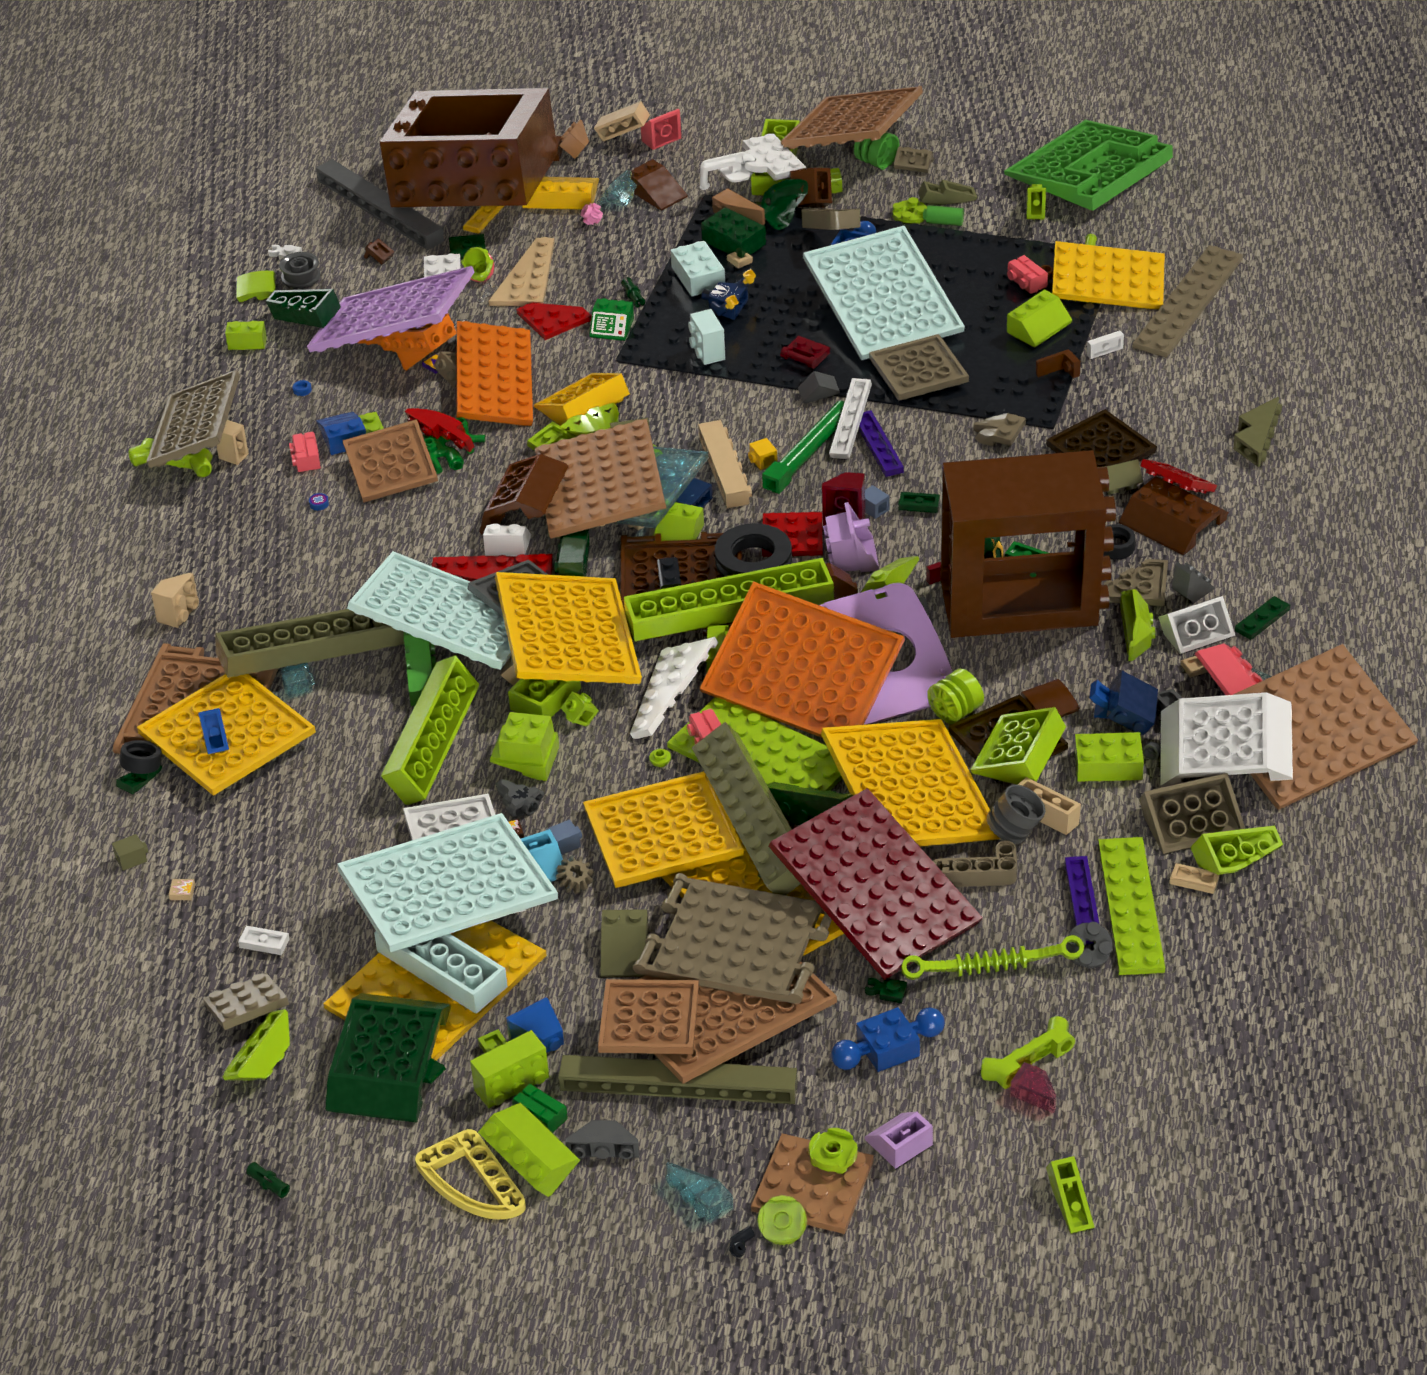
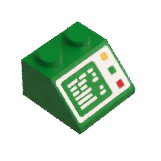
M605 298L597 299L592 310L589 337L625 341L634 320L633 302L608 300Z

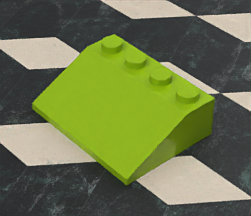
M1056 707L1001 715L973 764L971 772L1016 785L1026 777L1037 782L1066 728Z

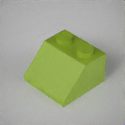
M666 500L667 508L659 511L654 536L656 533H661V541L696 540L704 526L703 508Z

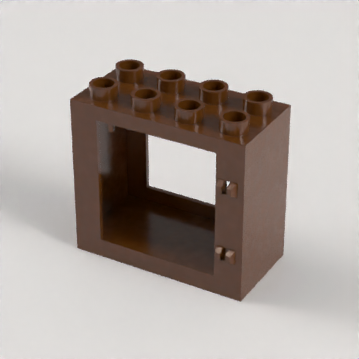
M549 88L415 91L379 141L391 207L527 205L558 154Z
M1093 450L943 463L940 582L950 638L1099 625V611L1109 609L1107 584L1101 585V582L1111 580L1112 577L1109 555L1103 556V554L1114 549L1113 530L1111 526H1106V522L1116 520V505L1114 496L1103 495V492L1109 491L1108 469L1106 466L1097 467ZM1075 531L1074 542H1067V547H1074V551L984 559L985 538ZM1030 573H1036V577H1031Z

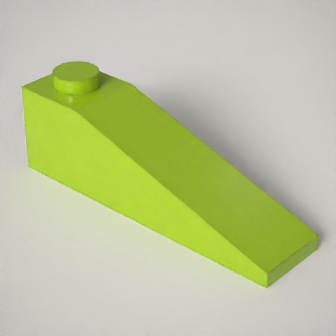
M919 557L899 558L873 572L861 592L871 589L875 590L893 583L904 584L919 561ZM885 592L875 595L876 599L887 597Z
M1274 825L1202 834L1190 848L1198 867L1220 875L1238 872L1278 849L1283 843Z

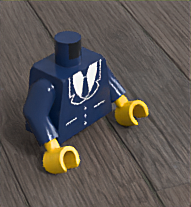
M752 269L747 270L743 274L744 278L736 283L719 282L713 290H703L702 299L709 301V309H712L713 313L735 320L748 301V284H752L756 277Z

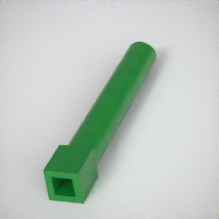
M837 401L779 462L774 461L762 473L764 489L780 494L790 484L792 476L836 431L845 401Z

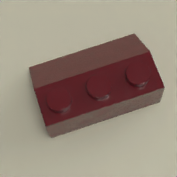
M844 472L822 483L823 526L827 525L826 517L846 512L845 503L847 502L859 520L866 519L865 473Z

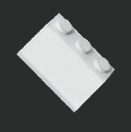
M1223 596L1158 617L1164 635L1179 654L1235 636Z

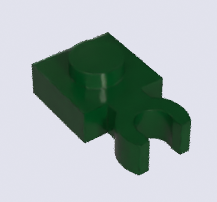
M868 978V985L874 987H865V994L869 996L879 994L880 1000L902 1003L907 990V982L889 978L885 979L884 982H879L876 978Z

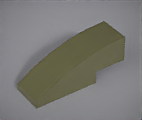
M943 179L940 185L923 181L918 191L922 203L934 205L963 203L977 199L974 187Z

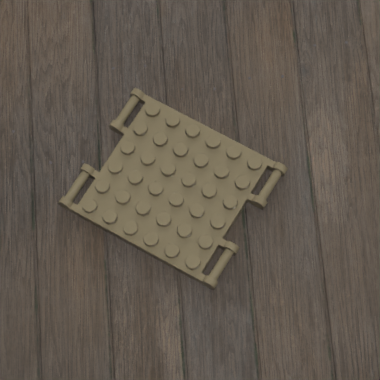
M682 873L676 874L670 894L661 906L663 911L676 914L665 939L659 938L658 935L653 933L648 934L644 950L639 960L635 962L633 970L637 974L667 980H699V986L788 1003H801L804 996L803 990L815 968L809 962L800 964L809 939L825 941L829 935L828 929L832 921L820 905L814 900L687 878ZM685 888L687 891L681 904L676 903L681 889ZM820 913L824 914L820 926L814 928ZM660 949L653 965L647 964L653 950ZM799 975L795 988L788 991L794 976Z

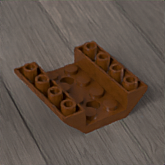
M538 454L509 464L484 511L479 531L481 535L484 534L487 525H500L506 515L505 513L510 510L515 511L521 508L528 519L543 516L553 500L561 480L565 476L569 467L567 463Z

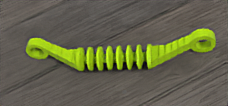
M1070 935L1063 939L1062 943L1044 948L1025 950L1024 946H1020L1019 953H1016L1014 947H1011L1010 954L1008 955L1005 948L1001 949L1000 956H998L996 949L992 950L991 957H989L986 950L983 951L982 958H980L978 952H974L973 959H971L969 953H965L964 960L961 959L960 954H955V959L946 961H924L918 956L911 955L904 959L901 971L906 978L915 980L920 978L923 972L929 971L957 972L958 977H961L963 969H966L969 976L972 974V968H975L977 974H980L981 967H984L986 973H989L990 966H993L995 972H998L1001 964L1004 971H1008L1009 963L1016 970L1018 962H1020L1024 969L1027 968V963L1055 955H1063L1070 960L1077 959L1083 953L1084 943L1079 937ZM1069 942L1076 943L1078 951L1076 953L1068 952L1066 944ZM910 962L917 963L919 971L917 973H910L907 970V964Z

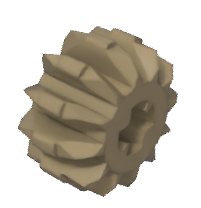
M573 855L569 857V861L564 858L561 861V865H558L556 868L558 874L555 878L556 880H561L559 887H567V893L571 889H573L575 894H578L580 889L585 891L588 888L587 884H591L593 881L590 877L593 874V870L587 869L590 862L582 863V857H579L577 861Z

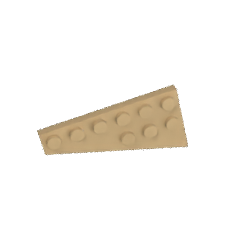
M541 237L534 240L488 301L489 306H524L529 303H544L555 243L554 238Z

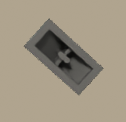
M813 371L798 387L803 404L840 393L834 376Z

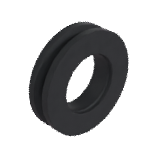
M751 523L733 527L724 532L715 544L716 569L722 577L792 564L791 541L783 531L766 524ZM748 548H762L772 553L769 558L759 562H745L735 557L738 552Z

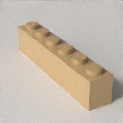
M721 420L698 424L699 439L726 508L748 505L749 497H752V490L750 485L747 486L746 474H742L741 462H737V452L733 450L732 439H728L727 427H723Z

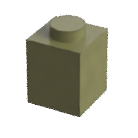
M137 834L112 843L115 858L122 871L147 862L146 853H149L145 841H140Z

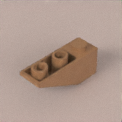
M581 119L577 124L575 122L572 123L560 138L562 142L559 146L574 159L585 148L589 140Z

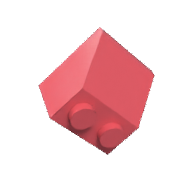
M673 110L645 123L641 127L642 142L652 150H655L681 139L680 110Z

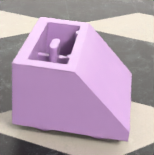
M918 1112L901 1113L866 1135L865 1140L896 1169L933 1145V1126Z

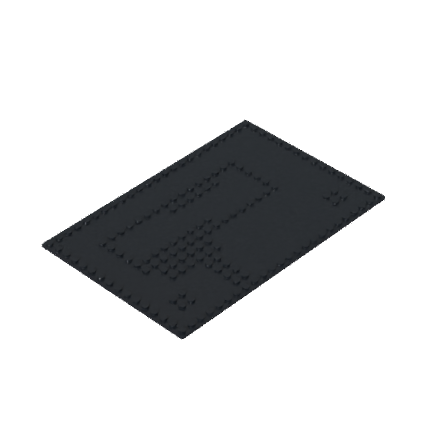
M713 195L703 196L676 248L702 241L701 223L715 214L712 208ZM753 202L761 207V202ZM796 207L789 226L784 229L776 230L765 218L766 245L750 255L753 257L752 263L741 268H737L727 261V255L729 254L707 244L725 269L726 283L738 282L744 278L743 274L750 269L756 275L754 282L748 284V301L735 320L715 314L724 329L725 360L704 365L702 360L697 358L695 349L691 348L689 343L691 333L688 327L690 314L708 310L709 301L703 300L702 294L691 297L672 269L671 257L616 358V361L619 363L798 390V387L811 373L816 371L834 376L840 393L833 396L847 397L852 378L870 379L872 386L867 401L983 419L1009 413L1026 418L1025 425L1054 429L1073 378L1064 369L1037 377L1036 361L1067 349L1080 360L1101 303L1060 299L1072 318V323L1038 346L1033 347L1007 333V314L1043 290L1052 293L1053 278L1048 281L1046 288L1038 289L1037 292L1030 294L1025 289H1021L1015 281H1011L1008 278V263L1025 255L1039 267L1049 265L1053 268L1055 243L861 216L860 222H871L876 228V233L900 226L906 227L965 326L964 332L946 336L942 339L969 375V382L898 401L870 358L860 359L803 259L804 252L830 246L840 229L802 228L801 209L803 208ZM798 336L830 347V354L814 369L802 362L791 358L785 359L780 356L782 348L787 347Z

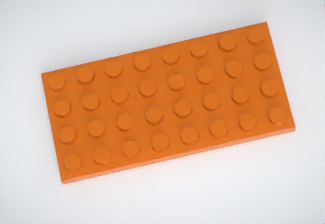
M457 321L456 418L462 417L472 420L532 426L533 401L530 330L488 325L486 323Z

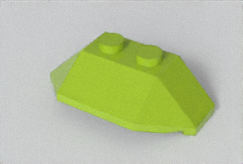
M1136 589L1122 591L1120 597L1128 661L1135 660L1149 649L1152 639H1155V626H1151L1153 625V613H1149L1148 604Z
M286 1009L273 1011L268 1014L266 1020L258 1026L228 1065L222 1076L224 1080L251 1081L266 1079L272 1074L274 1066L283 1059L285 1051L290 1046L289 1019Z

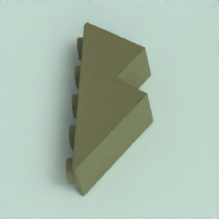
M1279 397L1239 416V433L1234 435L1233 449L1257 467H1260L1261 462L1266 461L1267 450L1270 449L1271 444L1270 438L1273 439L1275 427H1277L1278 418L1282 412V404L1279 403Z

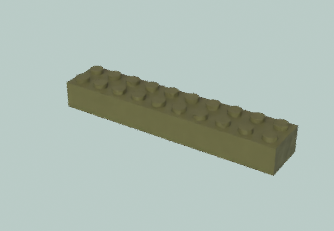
M349 609L215 633L216 655L228 678L404 644V632L402 630H395L392 626L375 622L373 619L364 615H358Z
M724 722L694 745L692 750L766 887L775 894L787 895L799 886L800 882L768 846L772 840L792 829L739 734Z

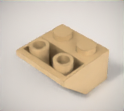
M193 573L161 580L151 592L157 622L176 628L185 622L189 614L197 609L199 605Z

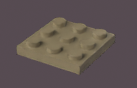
M267 973L257 974L248 981L234 983L230 988L214 991L209 996L203 998L206 1008L224 1030L289 1005L287 996Z

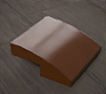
M1059 679L1021 692V696L1035 710L1056 707L1059 715L1064 717L1078 712L1080 709L1071 692Z

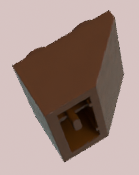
M808 168L790 171V179H802L808 183V194L805 195L797 207L825 208L832 204L830 168Z

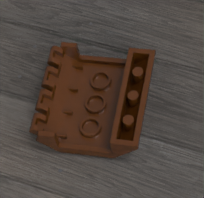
M1155 476L1131 496L1119 523L1184 556L1196 546L1197 533L1215 518H1217L1216 524L1220 526L1227 520L1229 512Z

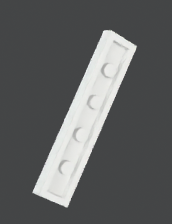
M852 378L829 452L831 458H850L872 386L870 379Z

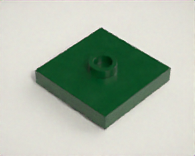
M484 234L449 237L450 254H460V259L462 260L470 248L479 247L486 249Z

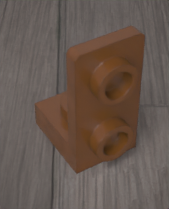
M1067 349L1037 360L1036 376L1041 377L1064 369L1072 378L1080 376L1081 361Z

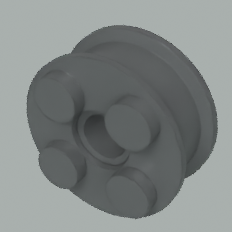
M294 252L283 257L279 263V268L282 271V282L292 288L313 286L321 276L320 270L317 268L319 265L317 256L309 252Z

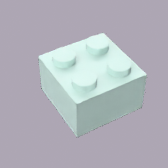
M712 309L690 314L688 327L691 337H689V343L691 348L695 349L697 358H700L704 365L725 360L724 329Z

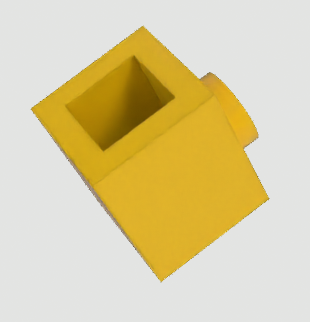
M767 438L749 443L750 452H748V458L760 470L768 468L774 461L778 462L777 449Z

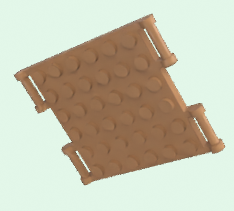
M163 643L114 742L113 752L120 754L121 747L125 742L135 740L147 741L138 734L137 727L225 675L226 673L219 659L204 657L203 647H196L194 649ZM278 669L250 673L249 675L269 690Z

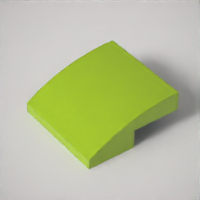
M267 270L238 276L237 300L244 302L255 296L258 300L268 298L275 290L276 273Z

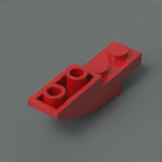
M408 408L405 410L408 418L407 421L417 419L421 431L426 436L430 437L431 435L435 439L442 436L446 440L450 439L459 449L464 448L468 452H471L475 447L471 437L466 434L462 422L444 413L428 409Z

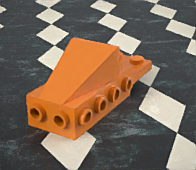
M445 314L442 321L438 324L433 325L429 323L418 329L413 327L405 332L399 333V331H396L385 337L380 335L372 340L367 341L363 339L357 343L366 345L378 344L381 345L384 351L396 352L403 369L407 371L456 335L457 332L449 314Z

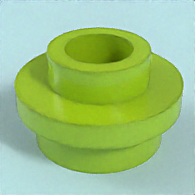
M656 749L650 753V762L656 767H664L670 762L671 754L665 749Z

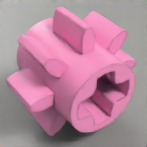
M595 203L586 204L581 210V216L584 218L582 222L588 225L598 224L603 215L599 210L601 206Z

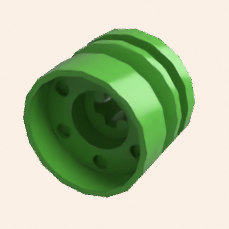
M886 131L878 140L864 139L861 142H855V158L884 170L895 161L899 139L896 135Z

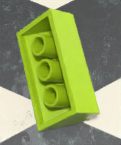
M522 1103L494 1113L478 1131L537 1191L548 1197L554 1193L580 1162V1159Z

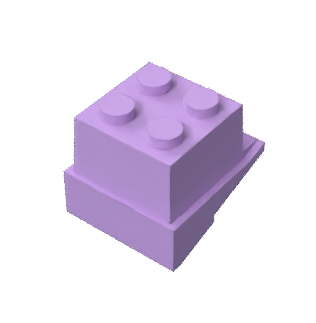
M847 502L845 503L846 512L826 517L827 525L823 526L825 538H827L825 539L827 551L830 553L828 554L829 561L843 571L860 570V572L879 570L873 535L868 529V526H870L869 518L859 520Z

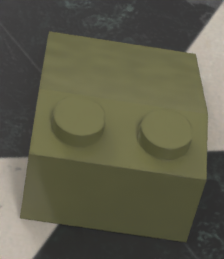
M647 909L602 910L601 978L645 976L637 974L633 970V966L639 960L646 945L645 940L649 934Z

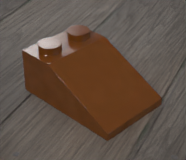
M653 159L626 173L627 190L629 189L630 192L661 211L688 197V194L669 171Z

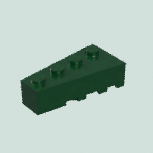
M589 529L560 536L557 561H555V573H559L561 576L586 577L590 547Z

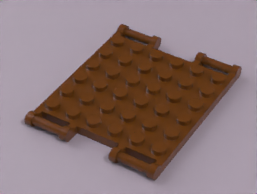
M703 531L699 540L661 541V533H656L655 536L627 537V535H621V600L624 612L625 596L660 590L657 560L673 557L678 559L681 585L721 578L722 576L716 569L715 544L723 533H707V531ZM741 551L735 555L739 560H742ZM708 627L703 628V636H707Z

